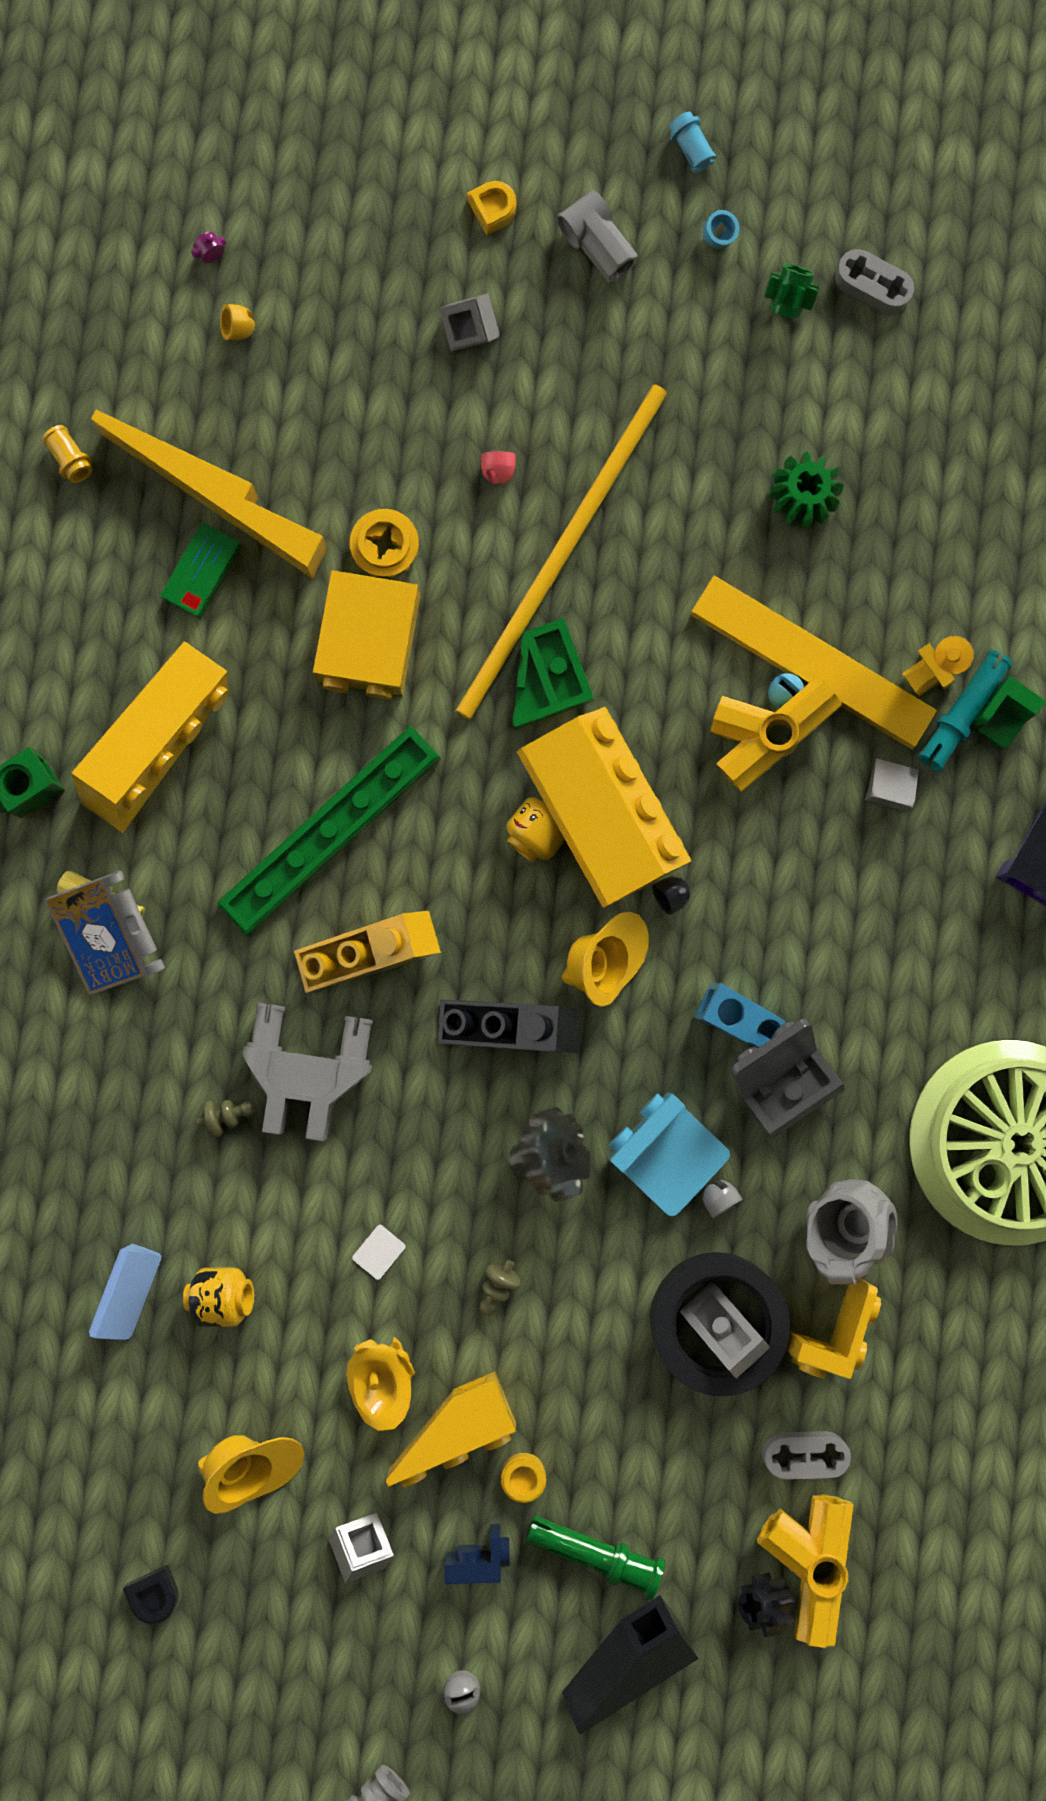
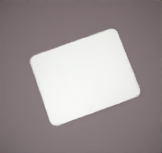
M378 1225L356 1251L352 1259L375 1279L379 1280L406 1246L385 1227Z

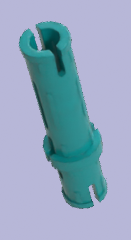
M995 650L988 651L986 658L948 714L940 716L936 723L938 729L924 749L918 754V759L925 766L928 765L934 754L938 752L932 761L933 764L930 769L941 772L959 742L967 740L971 733L970 726L1006 673L1013 666L1012 661L1004 655L997 667L993 669L1000 652Z

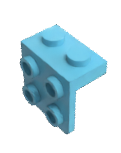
M667 1092L663 1098L657 1093L642 1108L639 1113L644 1118L632 1131L626 1126L611 1141L608 1146L613 1151L607 1158L667 1215L675 1216L729 1160L730 1152L685 1109L686 1106L673 1093Z

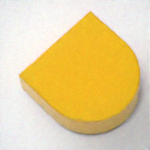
M490 181L467 192V201L486 236L507 226L516 215V195L509 185L500 181Z

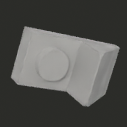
M713 1281L679 1311L736 1379L770 1348Z

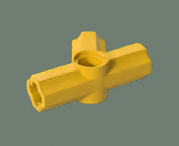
M818 676L776 712L722 696L713 718L710 733L739 742V744L717 762L716 765L742 793L781 758L791 754L803 739L842 707L843 704L835 692ZM775 725H784L789 728L792 736L787 743L775 745L766 737L768 730Z
M825 1494L812 1495L808 1531L782 1509H779L776 1513L770 1515L756 1539L759 1545L801 1578L794 1637L796 1640L807 1643L809 1646L821 1648L835 1646L841 1597L848 1583V1571L845 1566L853 1513V1503L851 1501ZM822 1562L834 1563L833 1570L829 1576L825 1578L813 1576L818 1564Z

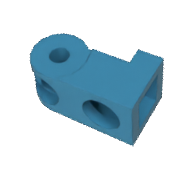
M712 982L693 1018L757 1048L773 1039L772 1037L776 1030L787 1023L777 1015L722 983Z

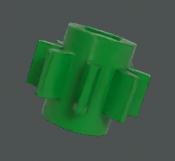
M784 264L780 274L771 272L764 294L765 298L772 299L770 310L788 318H800L803 308L812 311L819 291V285L811 283L814 273L804 267L793 264Z

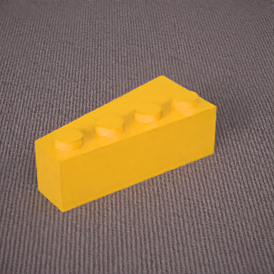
M184 641L72 771L71 774L80 803L114 828L124 833L186 746L199 734L204 721L210 713L218 711L227 700L230 692L228 690L227 671Z

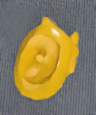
M393 1337L390 1346L383 1343L378 1345L371 1339L356 1344L354 1347L355 1353L349 1360L346 1371L348 1389L355 1408L363 1421L377 1431L395 1429L405 1419L410 1406L411 1378L415 1371L410 1363L409 1355L403 1351L402 1345L396 1337Z

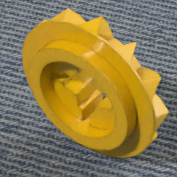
M391 509L371 511L362 516L352 529L350 536L351 554L358 567L370 573L373 577L381 576L393 579L396 574L409 570L415 557L418 556L419 538L417 530L410 519L398 511ZM391 529L392 544L397 546L398 549H387L385 555H382V558L379 559L378 546L373 544L372 541L383 540L384 536L388 534V530Z

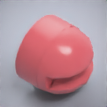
M502 451L482 453L481 468L483 476L492 484L509 482L514 476L516 454Z

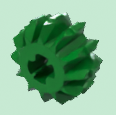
M807 451L802 454L800 462L790 456L785 459L784 469H775L772 479L776 484L770 487L768 495L778 500L773 507L774 513L788 512L785 520L787 525H791L796 517L800 518L804 529L810 527L813 519L819 524H824L829 518L828 512H836L841 503L837 496H840L844 491V484L834 481L839 474V467L828 470L824 468L827 461L826 455L821 456L817 463L812 462L811 456ZM799 487H801L803 490H808L809 488H811L813 490V494H811L809 491H804L803 493H801L799 491Z

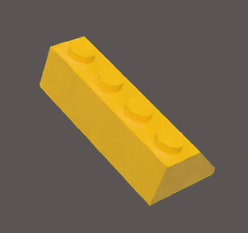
M606 707L578 716L517 751L603 908L660 881L691 862L681 839L677 836L661 807L660 801L653 793L638 762L633 757Z

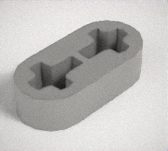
M861 249L846 252L840 259L835 272V282L842 292L886 315H897L903 312L914 293V282L906 272ZM855 265L861 267V275L856 279L849 276L850 270ZM892 285L900 289L894 300L886 296Z
M828 1431L781 1432L773 1434L766 1440L762 1449L763 1461L771 1474L786 1480L839 1477L847 1471L851 1462L849 1447L840 1436ZM829 1443L837 1452H840L839 1456L832 1457V1465L828 1466L821 1457H810V1453L825 1452L826 1444ZM781 1445H787L791 1453H802V1457L788 1458L787 1466L781 1467L777 1459L772 1458V1455L780 1453Z

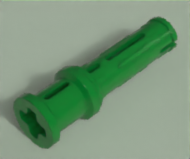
M536 1514L534 1515L525 1544H530L577 1564L605 1574V1579L608 1580L609 1584L616 1586L620 1582L644 1592L645 1598L653 1600L663 1575L665 1559L657 1557L655 1560L630 1551L629 1545L625 1543H616L615 1546L550 1522Z

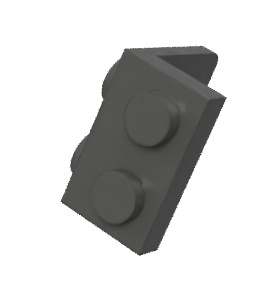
M801 1019L796 1023L788 1022L782 1025L773 1034V1039L759 1048L751 1047L741 1053L735 1060V1065L731 1068L741 1100L771 1140L845 1090L843 1082L818 1052L813 1029L807 1019Z

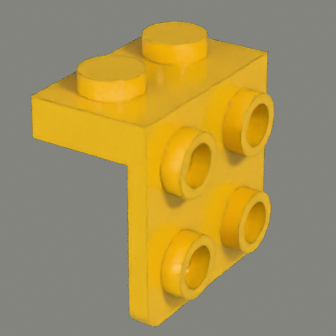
M861 1278L858 1279L857 1285H848L830 1343L790 1330L786 1351L792 1356L791 1362L799 1365V1370L822 1379H826L828 1372L851 1379L854 1368L859 1370L866 1356L867 1343L863 1342L868 1323L873 1325L880 1311L881 1298L877 1297L878 1288Z

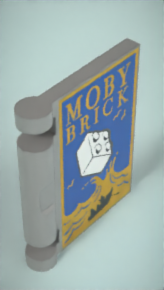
M121 870L45 899L89 995L146 975L154 974L165 968L162 959L145 964L142 956L156 951L157 948L130 889L122 890L116 894L112 892L110 885L125 879Z

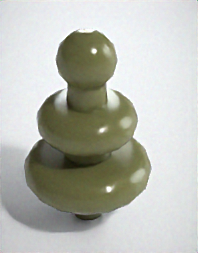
M208 1100L204 1104V1117L196 1119L198 1127L207 1126L212 1136L220 1137L224 1132V1123L229 1128H235L238 1124V1117L253 1116L256 1112V1106L251 1101H244L240 1106L235 1107L232 1101L225 1100L220 1110L215 1101Z
M507 1260L505 1265L493 1263L486 1268V1274L490 1280L485 1281L482 1286L484 1293L487 1295L486 1299L482 1300L479 1306L482 1314L486 1316L492 1315L496 1310V1302L506 1301L510 1296L509 1290L518 1289L521 1285L520 1277L512 1270L515 1265L513 1261Z

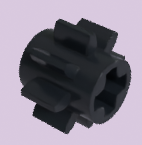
M770 1573L752 1576V1584L741 1586L742 1593L738 1604L739 1612L745 1623L749 1625L748 1629L750 1631L762 1629L764 1637L781 1634L782 1626L793 1624L792 1615L795 1611V1598L790 1588L785 1585L784 1578L772 1580Z

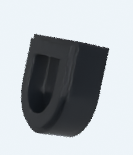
M168 1565L126 1583L123 1587L133 1614L140 1621L148 1624H157L166 1620L176 1607L179 1598L178 1587Z

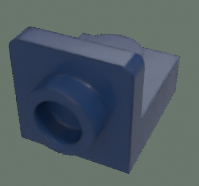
M491 1524V1551H482V1547L478 1545H461L455 1547V1552H446L445 1584L501 1582V1567H510L509 1537H500V1524Z

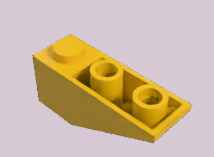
M420 911L399 914L295 950L294 953L305 993H309L439 954L441 951L430 912Z
M495 1371L452 1390L389 1468L386 1477L388 1487L399 1482L402 1487L413 1485L427 1476L426 1470L440 1464L443 1465L444 1469L452 1468L466 1461L469 1458L468 1452L482 1446H485L487 1451L493 1450L511 1440L509 1434L516 1432V1421Z

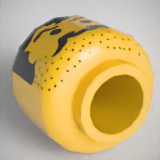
M202 1268L194 1275L191 1284L185 1286L183 1292L184 1308L186 1311H190L193 1321L200 1327H236L253 1309V1283L250 1279H246L244 1273L237 1268Z

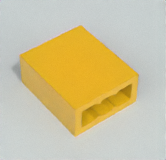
M331 570L313 674L317 682L323 683L322 688L338 693H348L349 688L366 690V696L379 700H391L392 695L403 696L421 598L418 584Z

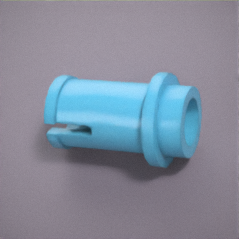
M685 112L670 123L669 128L672 131L670 138L673 142H678L693 173H698L712 165L717 156L710 148L699 128L701 124L699 117L693 116L691 112Z

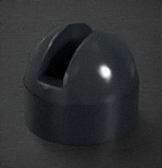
M670 876L652 886L653 895L658 905L668 915L679 911L689 902V886L682 878Z

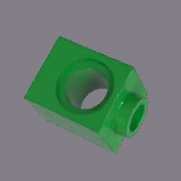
M31 747L24 749L0 765L1 813L7 811L16 817L22 818L65 790L43 755ZM28 775V789L25 793L16 796L13 791L15 781L21 776Z

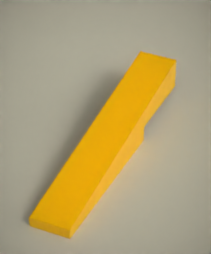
M95 410L91 420L102 436L308 577L314 578L328 550L322 535L256 505L259 497L252 483Z

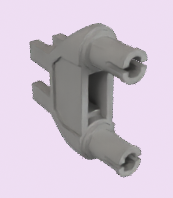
M257 1003L252 1042H247V1046H243L242 1054L252 1073L267 1094L262 1132L273 1134L285 1133L290 1100L295 1099L311 1102L306 1139L327 1140L333 1104L371 1073L372 1065H370V1060H366L373 1020L360 1018L358 1034L356 1036L358 1018L345 1016L340 1055H335V1059L282 1051V1047L278 1046L285 1007Z

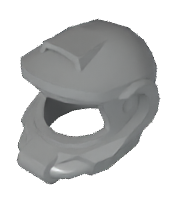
M857 1179L832 1183L819 1200L813 1201L809 1205L806 1222V1249L819 1273L828 1279L829 1284L857 1285L858 1279L867 1275L872 1265L880 1264L893 1253L895 1233L897 1231L895 1206L878 1187L866 1180Z

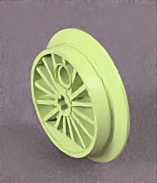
M1001 1040L968 1048L949 1059L932 1075L920 1093L914 1107L909 1131V1148L913 1170L924 1195L936 1211L950 1224L962 1232L986 1242L1020 1246L1046 1241V1185L1039 1172L1040 1170L1046 1176V1161L1044 1160L1046 1159V1104L1038 1112L1043 1096L1046 1097L1045 1046L1018 1040ZM1007 1068L1010 1109L993 1075V1072ZM1022 1076L1032 1085L1025 1107ZM980 1079H982L999 1117L968 1090ZM960 1098L992 1126V1129L953 1115V1110ZM949 1123L987 1137L985 1140L946 1141ZM1013 1135L1021 1136L1018 1140L1019 1145L1022 1147L1020 1151L1013 1150L1015 1147L1014 1141L1011 1140ZM976 1149L964 1163L950 1168L947 1150ZM990 1164L994 1169L995 1179L990 1186L983 1188L979 1183V1172L985 1165ZM957 1178H962L963 1184L968 1189L966 1193L958 1185ZM1028 1179L1044 1210V1214L1030 1218ZM1014 1183L1016 1219L1001 1218ZM980 1196L993 1198L988 1213L975 1204Z

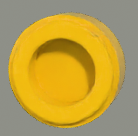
M518 1453L511 1456L505 1462L501 1472V1485L505 1494L518 1503H529L536 1500L543 1493L546 1486V1471L543 1463L536 1456L529 1453Z

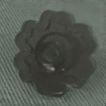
M558 1107L544 1109L531 1114L529 1118L530 1128L522 1131L521 1140L510 1151L509 1161L514 1175L521 1180L530 1182L540 1196L549 1195L554 1202L572 1199L574 1196L580 1195L583 1190L582 1180L588 1179L590 1175V1153L582 1145L584 1141L583 1129L577 1124L572 1114L563 1115Z

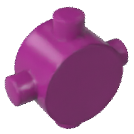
M206 232L195 240L193 244L194 249L191 250V254L195 259L200 257L204 263H211L223 254L226 240L223 236L217 238L214 232Z

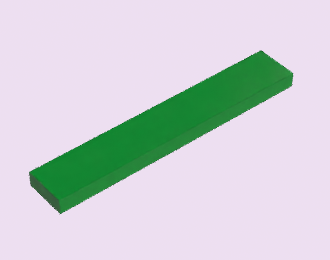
M410 725L217 902L219 907L245 935L249 936L441 759L440 756Z

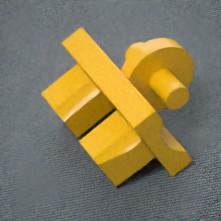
M949 636L937 645L935 651L930 643L918 650L922 660L902 674L919 697L937 684H940L946 690L955 684V679L952 675L961 674L971 666L974 659V650L965 638Z

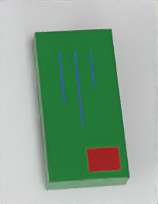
M202 521L160 594L162 600L201 620L242 548L241 542Z

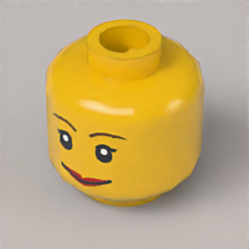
M536 797L527 798L506 824V830L510 835L506 840L507 843L532 863L537 858L542 861L550 860L565 843V839L546 804Z

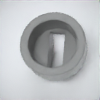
M717 1180L713 1184L707 1185L703 1193V1202L713 1219L743 1200L736 1188L730 1182L724 1180Z
M462 1670L452 1673L447 1678L443 1695L448 1708L456 1714H467L477 1706L480 1699V1683L474 1674ZM473 1692L472 1697L458 1701L452 1699Z

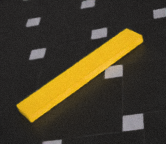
M715 575L691 611L690 615L781 671L796 675L804 685L809 684L818 676L835 692L843 704L842 708L911 750L917 745L937 712L936 709Z

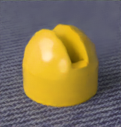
M225 304L222 307L220 328L223 338L225 340L240 341L247 339L253 334L255 322L253 314L248 308L236 304Z

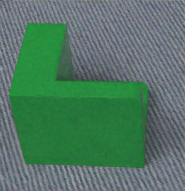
M1009 676L997 686L970 728L1001 750H1004L1010 746L1025 722L1038 714L1046 700Z

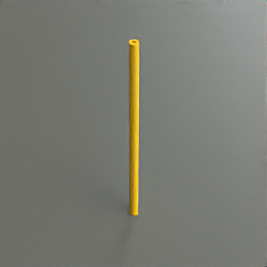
M658 385L651 387L457 707L456 712L469 720L472 718L667 396L666 390Z

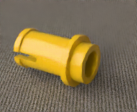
M64 425L54 426L44 433L42 442L48 447L60 465L59 473L64 479H69L71 483H79L91 475L93 471L91 458L88 454L80 451Z

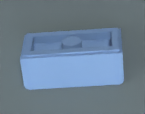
M133 1243L120 1249L88 1332L90 1337L119 1340L131 1338L161 1261L159 1253Z

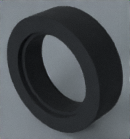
M710 1252L684 1260L675 1266L662 1280L654 1295L651 1306V1333L663 1363L675 1378L697 1392L712 1396H733L750 1391L762 1384L774 1373L786 1353L790 1336V1319L784 1297L767 1274L755 1264L740 1256L723 1252ZM726 1279L742 1284L754 1294L761 1309L762 1330L760 1336L770 1348L737 1379L725 1366H708L694 1360L682 1349L677 1339L676 1316L679 1306L693 1288L706 1281Z

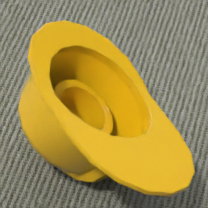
M630 911L619 913L609 920L598 933L578 938L569 950L567 968L562 974V980L566 984L585 992L592 1004L600 1007L611 1004L644 963L648 951L649 934L646 923L641 916Z
M233 1435L222 1440L208 1455L201 1458L198 1462L199 1471L206 1482L202 1498L205 1508L214 1514L226 1513L248 1501L284 1486L297 1474L303 1465L305 1453L301 1443L293 1438L283 1437L258 1443L244 1435Z

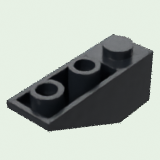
M441 999L438 1043L580 1054L583 1009L549 1005Z
M661 1595L621 1619L562 1691L580 1735L698 1660L680 1621Z

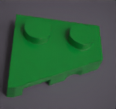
M564 618L523 632L513 714L515 730L594 702L592 691Z

